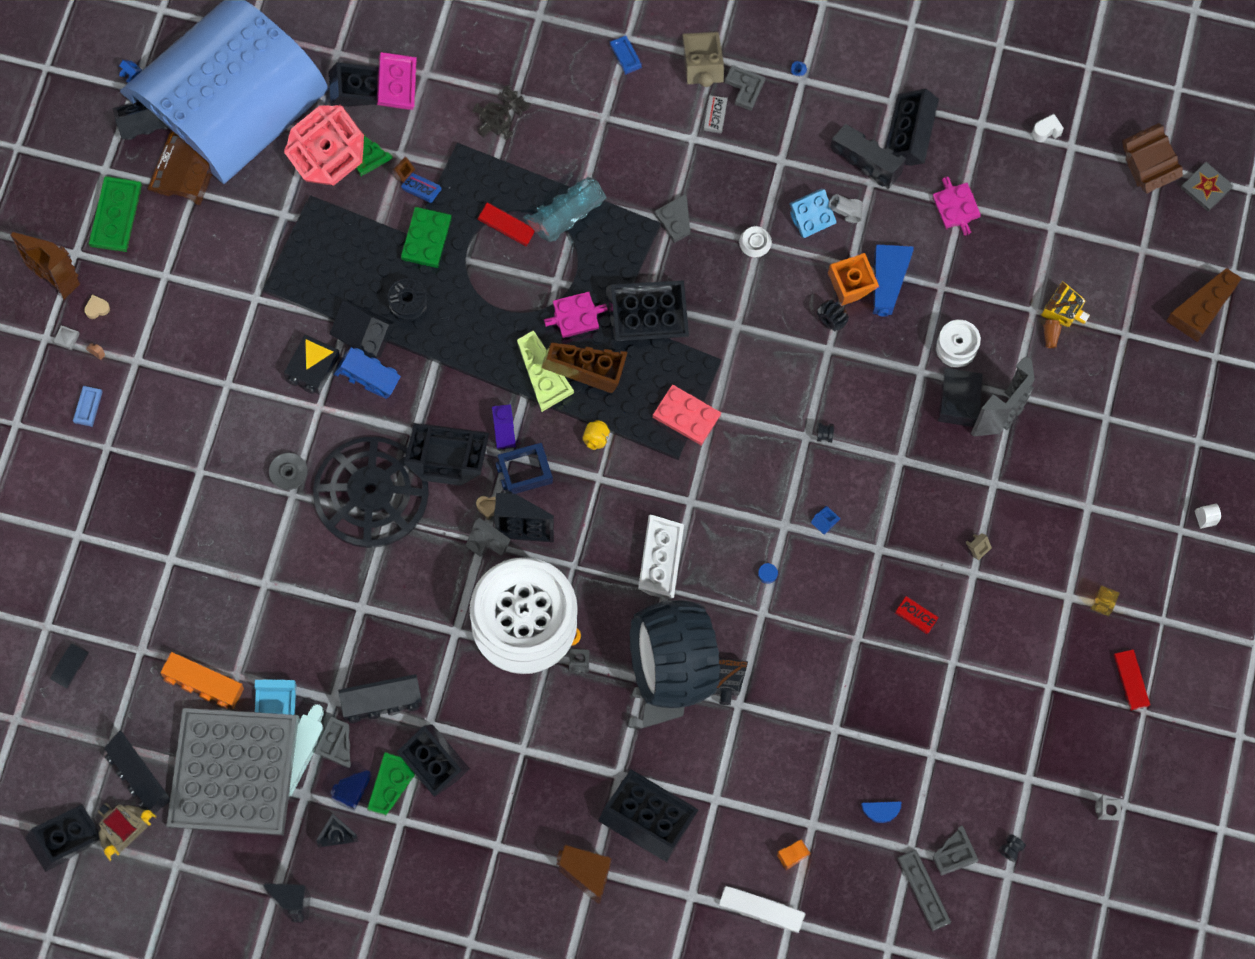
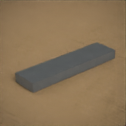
M915 849L898 857L897 859L932 932L950 924L951 921L917 850Z

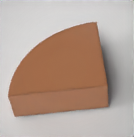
M90 343L86 348L87 351L100 360L105 356L103 348L97 344Z

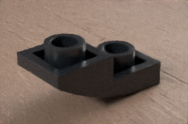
M71 643L50 679L65 688H69L89 652Z

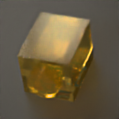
M1101 585L1096 593L1091 609L1109 616L1115 607L1119 592Z

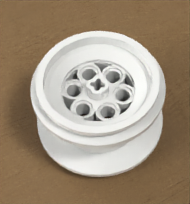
M514 558L495 565L481 577L471 597L470 618L475 643L483 656L502 670L517 674H531L550 668L566 655L576 635L577 600L570 582L556 567L539 559ZM508 601L512 603L510 607H503ZM538 601H541L545 604V606L538 607L536 603ZM527 608V612L520 613V609L524 610ZM506 619L512 622V624L507 627L503 626L501 623L503 620ZM542 619L546 621V624L542 627L537 626L536 622ZM521 629H526L529 631V634L521 636L518 632Z

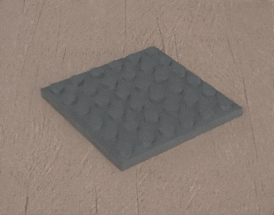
M183 708L166 827L284 836L299 716Z

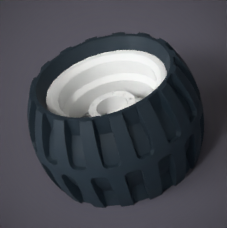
M670 600L652 604L634 614V617L631 619L630 629L632 666L640 694L647 704L663 708H682L699 703L716 693L720 672L719 651L715 631L704 606L690 601Z

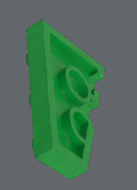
M384 753L367 811L386 816L415 776V773L401 757Z

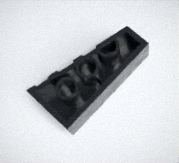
M847 124L839 130L831 141L830 147L836 154L845 157L851 165H856L866 176H871L882 187L889 189L903 172L906 161L905 157H896L893 155V150L889 148L886 150L882 149L877 141L873 139L868 141L863 133Z

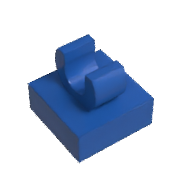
M123 60L119 65L123 69L119 76L125 77L127 73L129 75L126 80L127 83L142 71L133 61Z

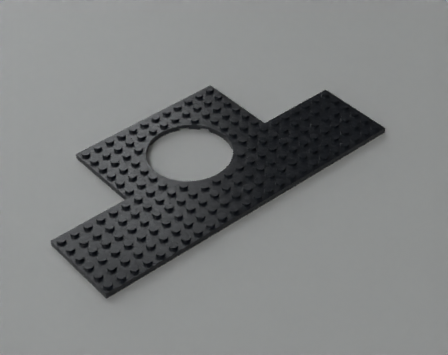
M458 142L437 183L442 190L432 203L428 202L425 207L427 210L452 216L438 268L401 260L407 233L312 195L309 196L263 288V293L335 321L342 301L345 299L395 322L387 343L535 403H538L517 343L519 338L531 331L535 332L546 350L551 343L575 345L578 348L591 347L594 350L603 351L607 349L612 350V352H628L619 384L613 393L565 377L573 388L574 393L551 406L550 409L587 424L596 420L602 421L607 425L610 433L679 460L688 438L653 418V414L672 384L704 402L722 363V359L669 338L615 342L609 311L597 314L599 329L562 338L557 324L546 327L544 319L555 316L553 304L538 311L525 313L510 312L497 308L484 300L476 292L469 280L466 269L469 246L475 235L485 226V223L479 221L478 218L487 202L507 214L514 211L538 214L554 221L565 229L570 235L577 252L578 266L576 276L568 291L560 299L589 292L595 306L605 303L607 305L606 287L615 284L635 283L660 229V222ZM400 279H415L422 283L426 289L428 307L426 312L416 320H400L392 314L389 308V289ZM410 297L404 299L406 302L412 300Z

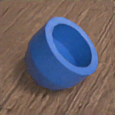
M800 61L794 62L791 67L792 74L795 76L805 75L807 72L806 64Z

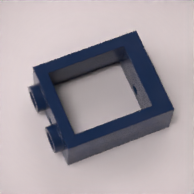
M542 443L498 455V462H495L497 472L502 473L503 479H501L503 491L507 490L512 492V494H517L553 483V477ZM536 454L542 476L511 484L505 462Z

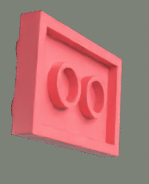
M673 384L653 414V418L701 446L721 416V412Z

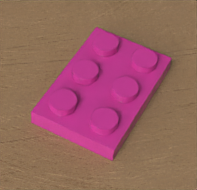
M380 53L377 105L408 110L414 109L415 57Z

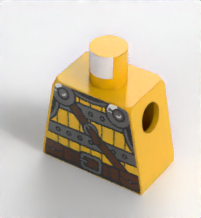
M1063 281L1041 315L1049 320H1058L1060 324L1066 327H1070L1075 319L1085 324L1090 317L1088 313L1081 310L1085 299Z

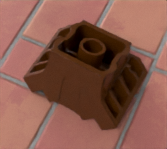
M1160 123L1122 140L1128 167L1137 186H1140L1145 193H1149L1183 177L1182 166L1178 164L1177 155L1170 145L1168 136L1164 134L1163 125Z

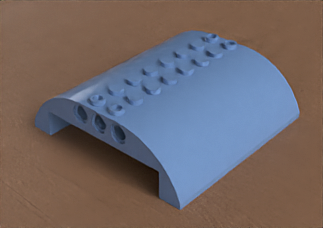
M223 0L120 90V93L133 104L139 100L207 160L211 173L225 184L329 91V88L316 65L302 48L261 11L245 0Z

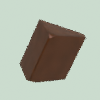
M404 157L393 169L396 180L404 183L414 172L415 168L408 158Z

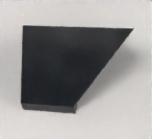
M332 813L316 841L318 848L355 843L358 842V837L356 833Z

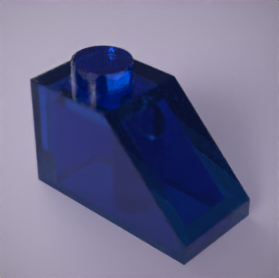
M366 770L341 779L338 785L335 784L331 790L332 801L355 812L372 777L371 772Z

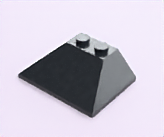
M414 423L404 464L423 481L461 486L481 474L489 433Z

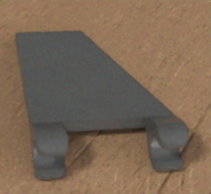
M635 687L632 696L634 698H642L639 687ZM645 702L643 720L630 718L628 727L643 729L682 717L684 707L663 708Z

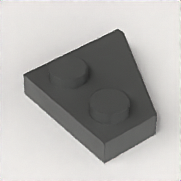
M686 195L655 211L656 217L674 243L690 235Z
M330 717L314 754L349 769L351 765L349 724Z
M963 825L933 855V860L941 876L978 862L976 853Z

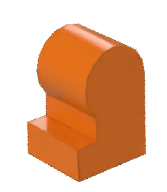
M799 840L791 846L780 850L777 857L785 870H788L811 853L803 840Z

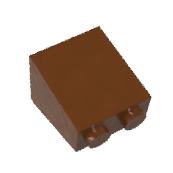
M565 845L563 850H559L556 865H559V872L593 901L600 904L612 858Z

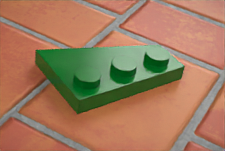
M365 134L363 160L356 167L360 176L393 159L390 153L385 152L378 144L369 140Z

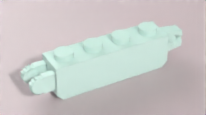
M318 704L312 707L307 716L303 714L302 718L298 720L289 796H292L324 732L321 723L324 711L322 706Z

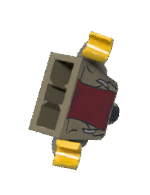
M107 803L101 806L98 813L104 819L99 823L101 827L99 838L106 857L111 861L112 854L116 853L119 855L148 827L147 825H151L149 819L151 817L156 818V815L150 810H144L141 807L131 805L124 807L118 805L114 810Z

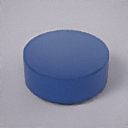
M770 563L763 564L758 572L759 579L766 584L773 583L778 576L777 568Z

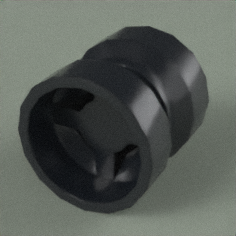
M1010 834L1006 839L1007 843L1002 845L998 851L1009 861L1015 862L1018 858V853L1024 850L1026 844L1017 836Z

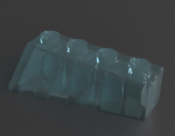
M590 177L583 179L567 189V194L554 197V201L550 205L545 207L542 205L537 208L538 212L530 216L527 214L524 216V220L542 239L548 242L557 240L560 234L565 230L571 229L574 223L579 219L585 218L588 212L600 206L602 201L607 198L597 180Z

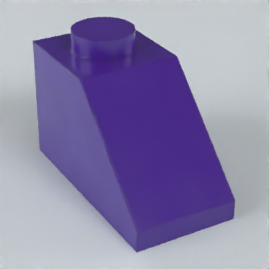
M511 404L493 406L492 415L497 450L516 448Z

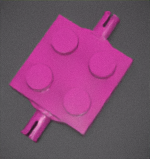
M949 177L943 178L942 181L945 189L933 194V199L944 227L947 229L953 226H961L964 235H967V233L969 235L971 231L968 223L971 220L980 218L981 214L968 182L952 186Z
M589 292L554 300L555 316L544 319L546 327L557 324L562 338L599 329L597 314L608 311L607 305L605 303L595 306Z

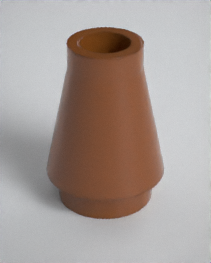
M1046 320L1045 325H1043L1046 348H1057L1062 328L1058 320Z

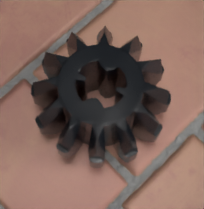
M832 299L826 300L818 308L817 315L819 320L828 329L831 328L832 331H839L848 322L849 316L847 311L837 301L835 302Z

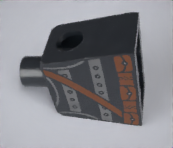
M719 658V685L714 694H720L719 704L731 705L732 695H740L748 661Z

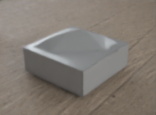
M61 325L54 339V344L72 350L80 334L78 331Z

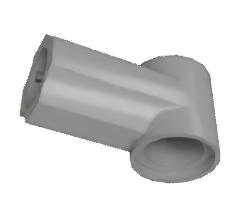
M838 194L832 196L829 201V208L832 211L845 216V220L850 223H857L862 220V201L858 199L849 200Z

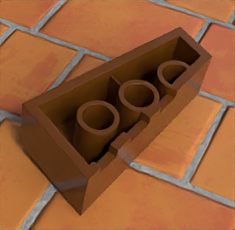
M1225 268L1175 309L1166 322L1198 342L1236 289L1242 277Z
M551 343L545 353L541 368L613 393L619 384L628 352L621 351L619 353L607 349L602 351L594 350L591 347L578 348L575 345Z

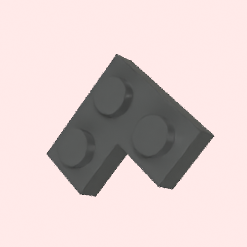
M732 65L725 83L741 89L735 105L752 111L766 78Z
M479 517L474 523L465 546L480 557L485 553L487 546L502 556L506 552L511 539Z

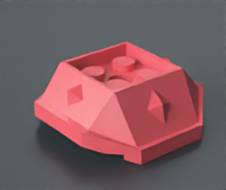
M318 106L291 129L284 153L306 182L334 186L362 163L364 134L343 106ZM330 144V147L325 150L326 146Z

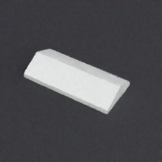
M654 515L648 516L639 590L651 596L674 598L684 524Z

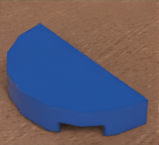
M901 802L861 804L864 814L877 823L890 822L898 815L901 809Z

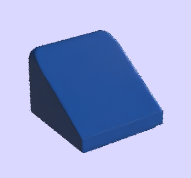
M826 506L815 515L811 523L825 535L840 520V517Z

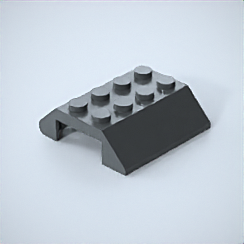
M1024 357L1016 365L1017 370L1013 376V381L1004 392L1010 399L1004 403L993 394L982 407L971 432L972 436L1000 434L1004 429L1008 430L1013 424L1015 417L1022 413L1025 408L1024 406L1028 402L1027 400L1031 396L1030 393L1034 389L1032 384L1035 378L1030 358Z

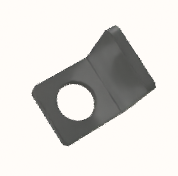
M570 650L569 672L575 674L589 672V650ZM582 654L585 657V662H574V656Z

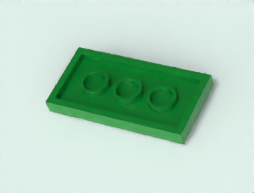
M104 176L89 241L90 247L127 252L142 187L140 181Z

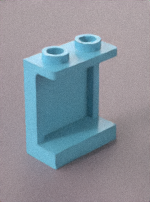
M255 680V712L295 715L297 688L295 680Z

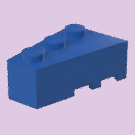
M352 347L343 355L333 373L337 377L342 374L350 378V383L355 384V382H358L365 386L366 390L385 399L392 394L401 377L395 369L391 367L386 368L381 365L378 359L369 358L364 355L362 350L358 348L353 349Z

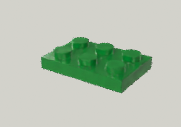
M415 207L401 260L438 268L452 216Z

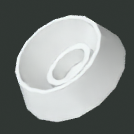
M754 226L746 229L741 234L739 244L741 250L746 255L761 257L769 251L772 241L771 236L765 229Z

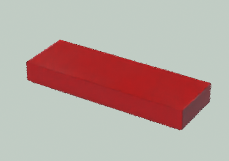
M488 202L478 218L479 221L526 247L536 229Z
M1134 649L1114 654L1130 711L1149 707V698Z

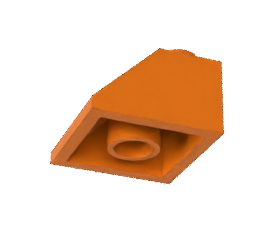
M865 253L830 264L828 275L842 306L860 300L879 287Z

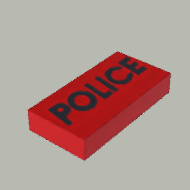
M907 596L895 612V614L927 635L939 618Z

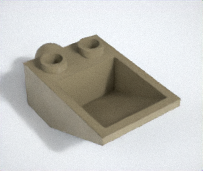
M719 32L683 34L687 84H701L703 87H709L713 83L724 82V62Z

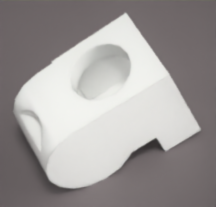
M1053 114L1035 125L1032 137L1037 142H1044L1050 135L1055 139L1061 136L1064 128Z
M1218 504L1203 506L1195 510L1200 529L1215 526L1221 519Z

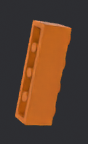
M173 652L170 653L160 672L166 683L181 685V689L188 693L194 691L199 694L200 698L206 701L214 700L223 709L228 707L234 709L244 690L241 683Z

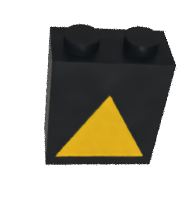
M304 335L284 371L286 381L293 386L299 385L303 387L308 393L320 395L340 358L339 350Z

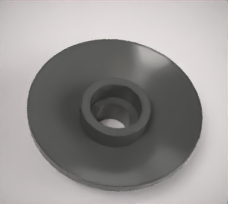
M284 453L277 456L269 467V476L272 483L283 490H292L301 486L306 480L308 473L305 461L293 453ZM291 471L292 475L286 476V472Z

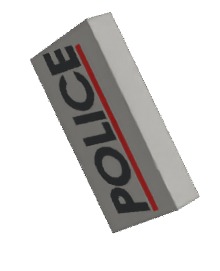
M709 96L704 131L722 134L728 98Z

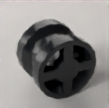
M818 423L817 441L827 440L832 443L834 424L824 425L823 423Z

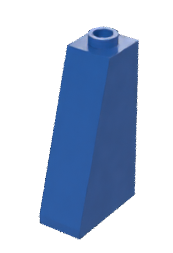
M876 245L874 251V275L879 287L873 290V314H878V316L882 317L892 315L914 247Z

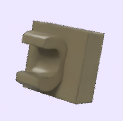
M983 533L979 536L974 534V541L971 543L966 541L968 549L971 550L973 557L977 560H980L992 548L988 537Z

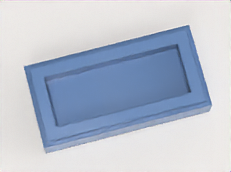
M83 386L73 419L74 423L93 427L102 396V389Z

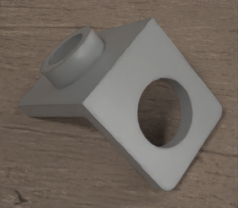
M1102 795L1095 803V812L1098 813V820H1121V801L1106 800V795ZM1107 805H1114L1116 807L1115 815L1110 816L1106 813Z

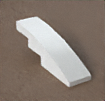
M725 886L719 903L722 908L733 910L741 915L758 919L763 923L797 933L800 931L805 913L727 886Z

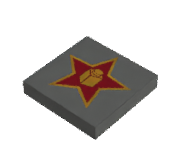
M1205 162L1181 186V189L1209 212L1234 185Z

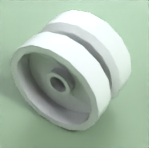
M954 320L947 323L942 328L936 343V352L940 360L950 367L959 368L967 366L973 361L979 349L981 339L979 331L973 324L965 320Z

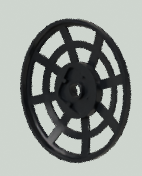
M362 437L351 440L333 450L319 467L313 487L316 512L327 530L345 543L365 548L390 545L408 535L418 525L424 515L429 497L428 481L422 480L423 489L411 487L409 475L404 468L406 456L398 461L389 454L377 451L378 442H383L407 453L408 448L387 438ZM370 442L369 451L357 453L349 458L340 453V451L353 444ZM334 457L341 464L334 472L331 484H320L325 467ZM369 457L367 467L357 469L351 463L359 458ZM377 457L386 459L393 465L384 471L376 467ZM346 468L352 476L348 483L337 484L339 475ZM399 470L404 478L405 486L393 485L390 476ZM368 485H373L376 487V490L370 494L365 491V488ZM336 491H347L350 501L345 506H340ZM319 492H330L332 504L337 511L330 520L327 519L321 508ZM393 494H404L402 503L395 510L390 504ZM410 495L422 497L417 513L407 524L401 517V514L408 505ZM356 507L365 512L364 521L349 516L348 513ZM385 509L390 515L382 520L372 521L373 512ZM344 519L352 525L364 528L363 539H357L339 531L335 526ZM393 521L401 528L399 532L391 536L371 540L372 528L385 526Z

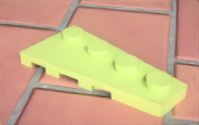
M534 331L517 340L541 412L574 393L573 388L564 376L541 368L547 350Z

